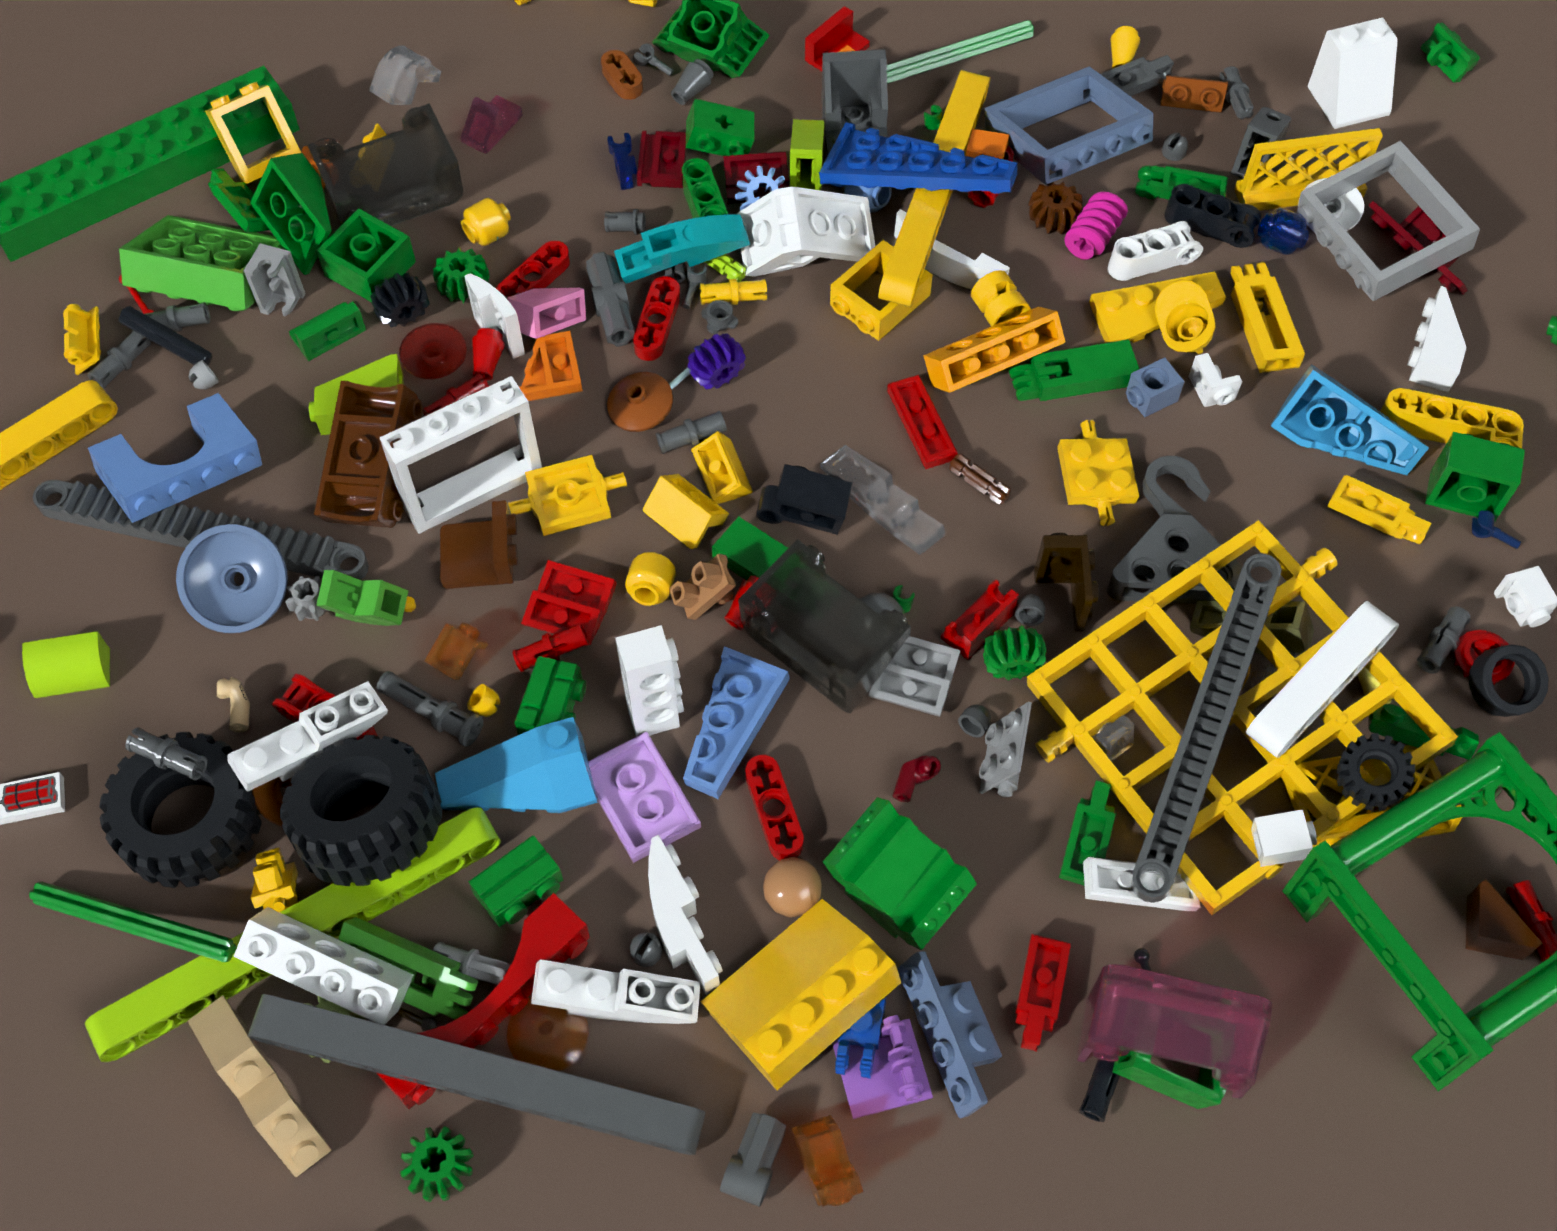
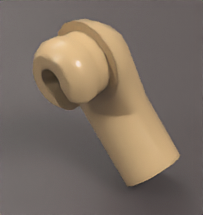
M233 677L230 680L219 679L217 681V697L220 699L230 698V730L234 732L247 731L249 729L250 702L241 682Z

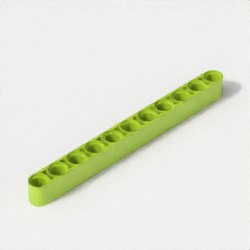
M480 807L471 808L439 825L433 841L426 843L428 846L427 850L420 858L414 857L411 860V866L404 871L398 869L391 873V878L384 881H379V879L371 880L370 885L356 886L354 882H351L350 886H342L333 883L280 913L337 939L345 921L354 917L366 922L372 920L489 855L498 848L501 840L484 810ZM243 933L232 938L233 943L237 947ZM234 954L228 962L199 956L96 1012L86 1020L85 1027L100 1061L104 1063L112 1062L188 1022L189 1019L221 996H224L227 1000L272 974L234 957Z

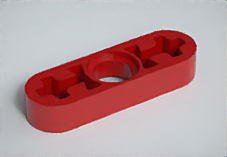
M561 241L545 243L500 282L496 289L504 296L508 295V297L531 289L546 288L569 267L568 247ZM532 272L542 275L536 281L524 279L527 274Z
M662 276L656 278L651 283L633 337L635 354L641 360H656L664 352L680 302V286L678 281L672 277ZM669 291L666 293L665 303L661 302L660 294ZM653 314H662L666 317L660 323H653L648 320ZM650 333L653 335L654 343H651L649 347H645L643 345L648 344Z
M754 756L746 765V783L769 850L778 860L790 857L797 858L802 853L804 837L780 767L771 756ZM758 768H763L765 772H769L770 789L764 791L761 777L756 776ZM777 799L783 802L785 810L778 816H771L764 811L763 806L767 801ZM784 824L787 838L789 840L794 839L790 849H786L784 844H778L780 843L778 827Z

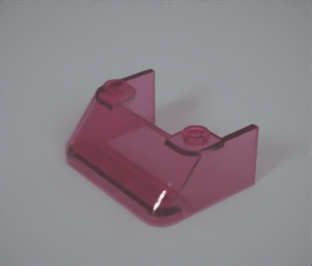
M1106 965L1102 968L1087 997L1077 1061L1086 1062L1091 1052H1093L1094 1057L1110 1062L1118 1061L1119 1056H1125L1129 1051L1139 1052L1211 1069L1212 1077L1220 1081L1219 1085L1222 1088L1232 1090L1233 1098L1241 1099L1256 1082L1271 1023L1273 1004L1268 999L1253 994L1126 965Z

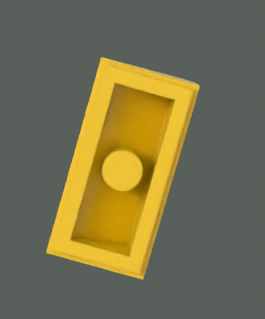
M717 431L691 449L710 497L714 502L721 504L747 496L753 492L730 438Z

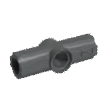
M605 252L593 254L586 261V268L592 285L591 293L596 315L601 318L607 343L614 344L616 347L627 345L633 339L635 331L629 314L630 307L625 284L623 281L620 282L613 256H609Z

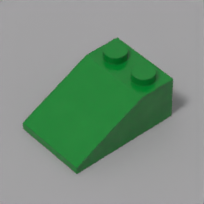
M303 153L274 157L270 159L250 204L282 247L291 252L294 263L303 275H307L318 258L316 250L327 240L332 231L321 177Z

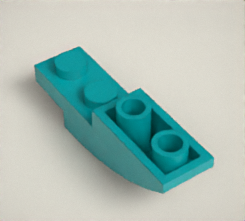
M725 214L692 218L642 232L643 240L615 250L614 253L622 279L625 284L686 261L689 267L751 244L741 215Z

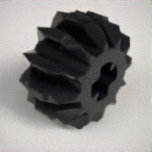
M409 272L404 273L402 276L395 273L390 279L384 278V283L374 286L375 292L370 295L376 316L383 324H388L391 328L396 327L398 324L404 327L410 321L416 322L415 318L424 315L425 308L430 305L426 293L427 289L418 277H413Z

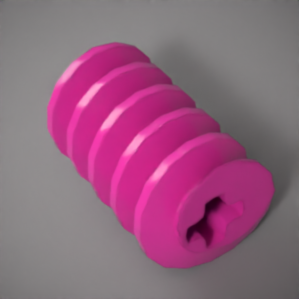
M1098 192L1092 195L1082 212L1077 216L1076 221L1072 224L1071 229L1065 235L1064 241L1068 250L1075 257L1082 260H1088L1093 255H1100L1110 242L1111 237L1116 233L1122 220L1127 216L1128 208L1125 202L1110 192Z

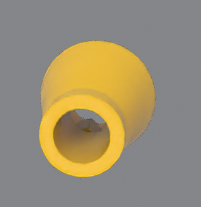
M1121 26L1111 35L1112 69L1133 60L1141 41L1135 28Z

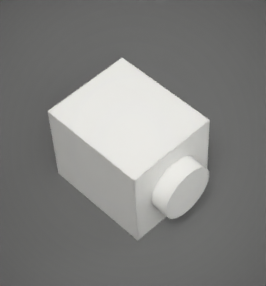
M1303 809L1254 818L1251 832L1260 867L1304 860L1312 850L1313 845H1317L1314 824L1312 821L1306 822Z

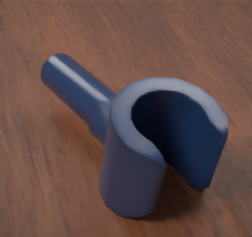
M1481 510L1478 513V518H1472V533L1478 538L1492 536L1515 549L1520 546L1521 541L1494 526L1495 516L1492 512Z

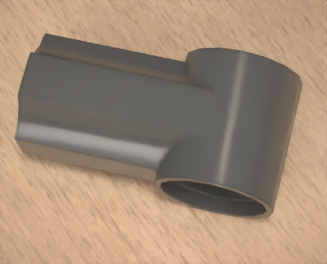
M753 1112L737 1155L733 1154L726 1168L720 1186L721 1192L758 1207L761 1206L772 1178L773 1170L771 1168L785 1135V1124L766 1114Z

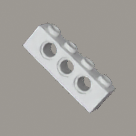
M662 625L616 637L626 703L636 737L646 731L650 736L680 727L678 713L684 712V707L681 699L682 689L679 682L681 676L677 664L679 658L673 638H665Z
M269 907L248 920L234 954V957L382 1025H385L399 1011L414 976L405 970Z

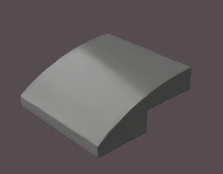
M898 633L892 642L885 645L881 661H879L869 697L940 717L959 659L960 650Z

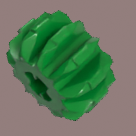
M458 247L457 252L454 253L446 250L445 258H436V267L433 268L434 282H436L437 290L441 295H446L450 302L460 298L464 304L466 298L469 297L465 275L471 273L486 282H489L490 278L485 259L482 255H476L472 248L463 252Z
M1019 626L1018 628L1008 627L1007 630L1003 631L996 630L994 635L985 638L983 658L987 672L992 673L993 677L998 679L1005 677L1008 681L1012 678H1019L1021 680L1022 677L1030 675L1044 665V662H1046L1045 654H1047L1046 644L1043 641L1042 635L1037 633V630L1034 628L1025 629L1024 626Z
M444 1126L437 1138L433 1129L426 1127L424 1132L426 1140L421 1143L417 1137H411L410 1143L415 1148V1151L401 1153V1159L410 1165L401 1170L400 1174L404 1180H411L408 1190L413 1195L422 1191L423 1199L431 1202L438 1190L441 1199L447 1201L450 1198L449 1187L453 1185L459 1192L465 1188L459 1176H471L473 1174L472 1167L465 1164V1162L473 1158V1151L470 1148H462L466 1141L462 1134L451 1138L449 1127ZM441 1156L444 1161L440 1163V1170L434 1172L430 1167L434 1166V1158Z

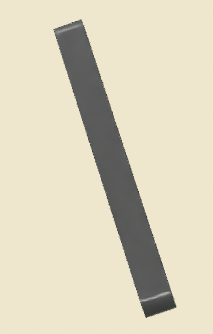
M262 994L247 1036L269 1045L682 1154H696L706 1114L705 1111L688 1105L267 994Z

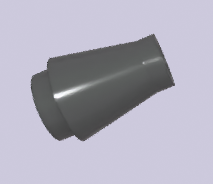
M700 59L689 62L675 88L671 91V96L677 103L685 105L689 99L711 85V79L714 76L713 71Z

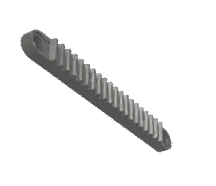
M48 480L38 485L33 493V502L43 516L183 548H186L197 535L212 527L226 524L243 525L258 530L271 539L281 552L287 571L323 578L324 570H336L361 580L365 577L369 568L365 553L359 546L336 541L328 535L326 538H322L314 532L312 535H308L301 529L299 532H295L290 527L282 529L277 524H273L271 527L264 521H260L258 524L250 518L244 521L236 515H233L232 518L222 512L216 515L209 509L206 512L201 511L195 506L193 509H189L185 504H180V506L174 504L132 523L106 487L102 486L101 489H98L93 484L85 486L80 481H76L74 484L60 480ZM51 494H62L60 501L56 504H45V500ZM352 557L359 560L357 566L351 570L340 568V564L346 558Z
M1259 553L1252 555L1243 565L1133 870L1131 883L1133 891L1138 898L1145 902L1155 903L1165 899L1172 889L1281 577L1280 563L1269 554ZM1255 567H1265L1271 572L1272 577L1268 581L1259 582L1251 576L1250 572ZM1147 871H1156L1163 877L1164 884L1158 890H1148L1141 884V876Z

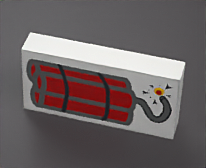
M60 772L0 784V825L65 812L64 777Z

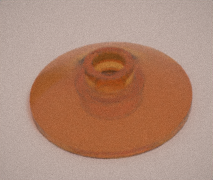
M530 997L526 1006L518 1014L510 1018L507 1029L509 1049L513 1057L518 1061L562 1071L575 1063L586 1047L589 1035L587 1018L567 1014V1009L531 1004L532 997ZM543 1023H552L554 1028L551 1033L547 1035L539 1033V1028Z

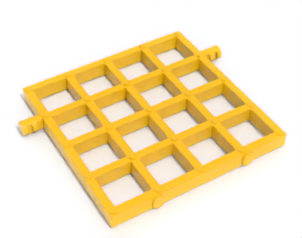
M1259 520L1027 676V686L1062 728L1058 732L1053 731L1050 733L1045 741L1041 739L1035 744L1040 755L1046 762L1050 763L1056 758L1055 755L1058 753L1063 754L1068 750L1067 747L1074 743L1103 781L1111 784V791L1147 834L1154 813L1137 794L1136 790L1171 767L1182 737L1149 697L1187 671H1190L1201 684L1208 665L1206 658L1211 656L1221 629L1220 626L1195 644H1192L1162 608L1201 583L1227 612L1234 590L1217 571L1253 546L1261 553L1274 557L1280 563L1281 575L1286 582L1277 587L1267 617L1300 595L1333 632L1294 658L1264 624L1257 647L1275 666L1277 671L1239 696L1229 726L1235 723L1268 764L1228 792L1212 774L1205 792V796L1211 804L1198 812L1189 838L1190 841L1218 820L1224 818L1257 859L1258 855L1251 832L1253 822L1240 808V805L1280 777L1317 819L1313 822L1317 841L1365 808L1366 805L1363 803H1359L1358 807L1352 804L1354 798L1351 796L1333 808L1297 765L1336 738L1346 748L1352 741L1355 743L1357 738L1363 735L1355 725L1393 698L1430 738L1428 742L1411 753L1413 758L1410 763L1411 765L1415 764V772L1453 746L1458 738L1454 731L1380 651L1366 664L1365 668L1381 685L1343 712L1332 701L1319 715L1325 724L1292 746L1279 758H1276L1246 734L1248 727L1256 718L1250 711L1281 691L1349 619L1314 581V578L1319 579L1325 575L1326 570L1331 571L1337 566V560L1332 552L1327 548H1322L1316 552V556L1311 555L1304 561L1303 565H1300ZM1146 620L1176 654V657L1136 683L1106 646ZM1091 657L1121 694L1079 722L1050 684ZM1134 709L1165 748L1123 776L1092 736ZM1369 759L1361 764L1374 779L1369 784L1380 786L1390 781V769L1383 761ZM1185 852L1178 872L1208 912L1213 915L1264 878H1273L1283 869V865L1286 863L1260 867V863L1257 861L1218 890L1213 888Z

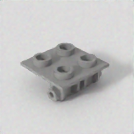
M1028 701L1016 710L1011 711L988 728L985 735V743L987 744L986 756L979 770V777L981 778L979 793L983 794L992 788H996L1000 796L1011 797L1013 792L1017 790L1031 702Z

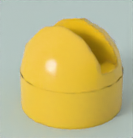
M480 684L472 692L467 707L468 710L477 715L488 717L497 712L498 709L495 705L500 704V698L494 689L485 684Z

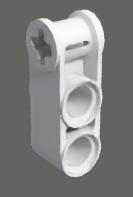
M1179 221L1166 227L1151 229L1144 233L1118 239L1115 242L1110 257L1108 272L1117 280L1127 281L1149 273L1159 272L1163 269L1189 264L1201 255L1203 247L1200 242L1195 241L1191 236L1188 223Z

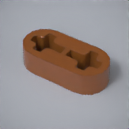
M610 50L602 55L601 67L603 76L615 92L623 99L632 100L638 98L643 93L642 75L629 57L620 50Z

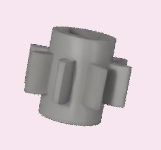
M301 576L293 586L287 587L292 598L287 599L285 603L289 611H295L299 621L305 618L318 621L325 611H330L316 606L321 587L319 576H316L314 579Z

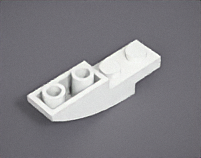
M369 681L299 713V721L229 753L228 763L247 792L277 777H280L283 782L293 777L297 770L302 771L306 767L305 762L313 755L318 757L324 753V748L332 744L338 746L343 744L345 739L360 736L388 713V709Z
M657 835L651 839L648 871L650 897L657 930L673 969L688 962L704 993L707 995L720 985L718 974L723 972L713 950L706 953L700 942L704 935L698 922L693 917L697 913L695 899L699 898V893L692 879L689 876L683 879L677 866L681 865V862L674 847L671 844L665 846L660 836Z
M540 959L536 963L531 1004L567 1009V1014L606 1020L670 1024L696 1023L698 1018L700 982L624 968L617 973Z

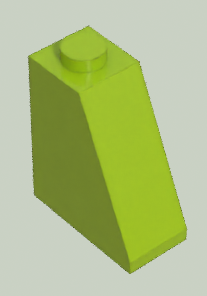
M793 119L790 147V187L821 191L822 184L820 183L819 172L823 166L824 120Z
M390 354L315 387L314 401L309 402L311 422L317 423L321 435H330L341 381H349L372 387H392L397 384H404V374L398 354Z

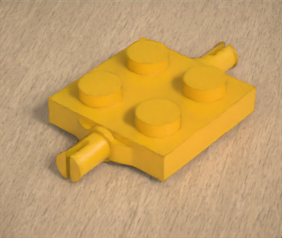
M1085 420L1080 424L1083 439H1060L1057 446L1068 505L1085 504L1096 507L1100 524L1102 526H1105V524L1109 526L1115 522L1112 506L1117 504H1136L1139 498L1127 438L1103 439L1097 437L1095 422L1093 420H1090V422Z
M588 455L525 472L529 487L528 498L508 502L511 514L517 515L532 511L539 520L543 536L611 518L607 502V491L627 486L624 472L603 477L596 468L593 456Z

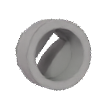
M203 360L195 364L189 371V380L194 382L193 386L197 389L206 390L219 382L214 372Z

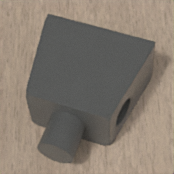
M1262 107L1247 126L1231 174L1244 179L1254 145L1284 140L1292 120L1291 117L1268 107ZM1276 153L1262 155L1261 162H1266Z

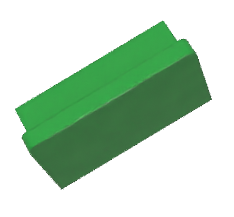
M352 301L349 304L343 302L290 330L289 334L309 362L366 331L360 309Z

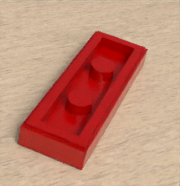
M919 374L889 383L887 385V392L925 470L951 462L958 452Z

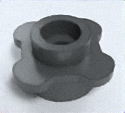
M713 301L703 308L701 312L702 318L706 319L708 323L707 330L710 333L716 334L727 328L734 329L738 326V318L733 316V306L726 301Z

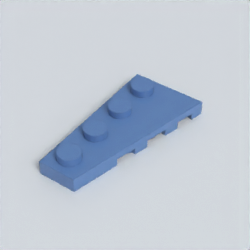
M725 646L721 655L722 663L719 672L715 674L712 684L713 692L709 705L705 706L702 716L703 724L699 735L695 738L683 777L686 786L717 799L721 796L790 680L788 671Z

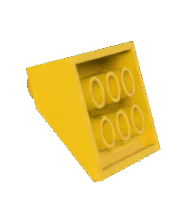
M821 899L700 1002L778 1091L901 984V980L894 961L865 932L825 900Z

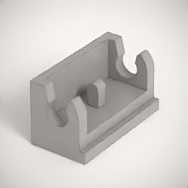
M260 243L245 267L244 273L260 313L269 315L275 309L277 303L285 302V306L282 307V314L287 316L293 311L300 298L303 299L306 294L293 257L288 250Z

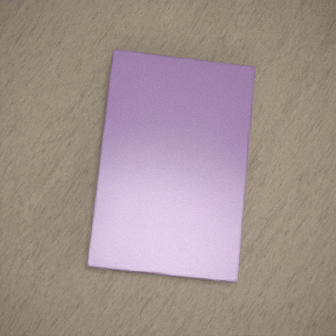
M647 731L588 761L597 800L633 863L649 855L651 839L659 835L664 845L667 846L701 828L699 818Z

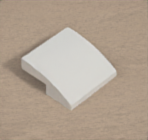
M471 273L465 275L474 319L480 329L490 328L501 332L505 346L513 359L525 355L517 312L511 303L485 280Z

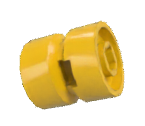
M998 270L986 274L979 279L971 290L972 299L980 311L984 313V317L990 326L1031 310L1005 271Z

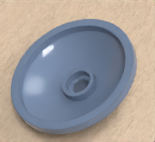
M219 525L203 531L187 545L177 566L176 584L178 595L184 608L198 623L217 632L241 633L263 625L278 611L287 590V568L277 546L260 531L243 525ZM238 572L244 576V582L240 586L234 581V576Z

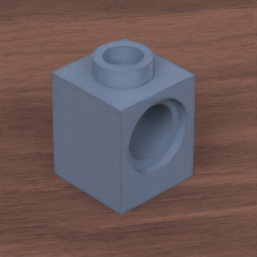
M1164 357L1131 373L1126 390L1127 399L1133 407H1137L1144 417H1147L1178 402L1185 381Z

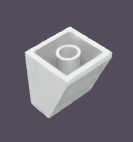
M1383 17L1326 32L1307 87L1334 129L1389 116L1391 113L1397 37Z

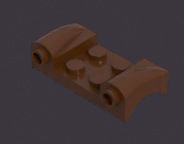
M349 381L340 382L314 511L315 516L329 523L393 528L396 522L402 518L404 511L403 503L399 500V496L391 490L393 476L380 437L421 418L423 412L422 402L418 399L417 394L407 386L397 384L392 387H372ZM400 438L390 442L392 448H394L393 443L399 441Z

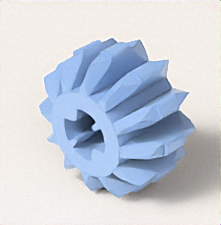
M757 166V177L755 178L752 172L747 170L744 175L749 183L741 180L737 182V187L746 191L735 194L736 200H746L739 210L741 211L759 200V196L757 198L754 197L759 187H765V192L767 190L771 192L781 189L778 186L785 181L784 176H780L774 181L772 179L775 173L774 168H770L768 175L763 176L762 166Z

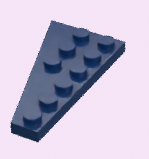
M846 122L825 160L819 176L821 184H831L836 187L854 185L875 188L878 186L894 187L896 189L924 188L929 191L948 189L960 192L989 191L999 194L1011 192L1017 177V162L983 154L975 158L964 156V150L953 148L950 152L939 150V144L898 134L884 137L879 135V130L868 128L866 132L858 131L855 129V124Z

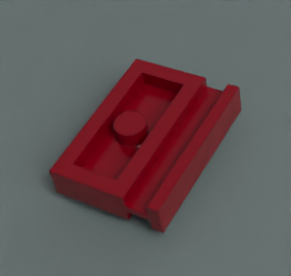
M642 131L637 169V186H642V183H649L651 187L683 188L682 166L686 161V132L656 131V134H647V131Z
M786 152L723 156L727 204L746 202V200L738 201L735 199V194L746 192L737 187V182L741 180L749 183L744 175L747 170L752 172L756 178L757 166H762L763 176H767L769 169L774 168L775 173L772 178L774 181L780 176L785 178L783 184L778 186V188L789 187ZM759 187L754 197L757 198L759 196L762 198L770 193V191L767 190L765 192V187Z

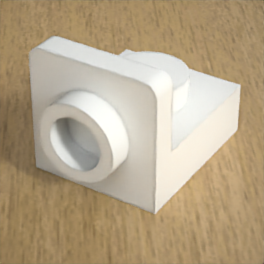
M1208 353L1195 356L1189 378L1203 406L1226 405L1235 400L1242 384L1240 376L1236 375L1222 379L1219 367L1213 364Z

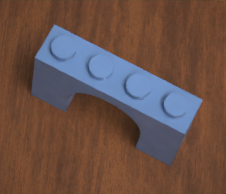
M219 393L187 406L193 431L204 445L197 454L183 462L172 465L148 463L137 456L122 434L88 447L96 473L132 523L262 466L257 440Z

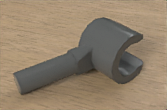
M648 43L642 44L639 48L646 57L640 52H636L633 55L634 62L639 66H646L650 63L669 76L674 72L672 68L654 56V48Z
M688 265V290L682 304L686 309L690 308L695 292L700 288V283L706 284V266H704L702 272L695 273L694 266L689 267Z

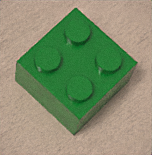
M359 208L316 250L325 277L371 303L370 295L375 292L374 286L384 283V278L390 279L395 273L402 276L416 263L408 235Z
M1453 432L1430 471L1425 504L1477 518L1481 510L1490 511L1495 516V522L1521 483L1525 449L1513 447L1506 443H1497L1477 438L1470 434Z

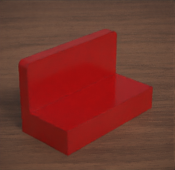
M846 6L842 7L805 38V61L822 72L823 53L838 52L847 45L855 51H864L869 48L870 41L853 30L854 11Z

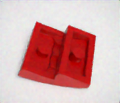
M548 560L537 591H532L521 624L547 633L556 634L581 623L588 636L589 645H591L608 609L617 582L612 578Z

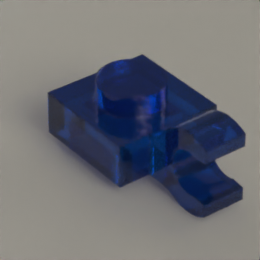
M624 133L625 141L621 144L615 143L612 136H608L607 139L609 152L614 158L615 170L621 190L633 188L632 175L637 174L634 155L628 156L632 150L629 133Z

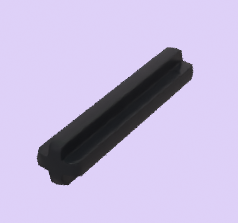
M131 306L123 308L120 312L118 320L126 327L193 365L201 360L207 365L210 364L212 353Z

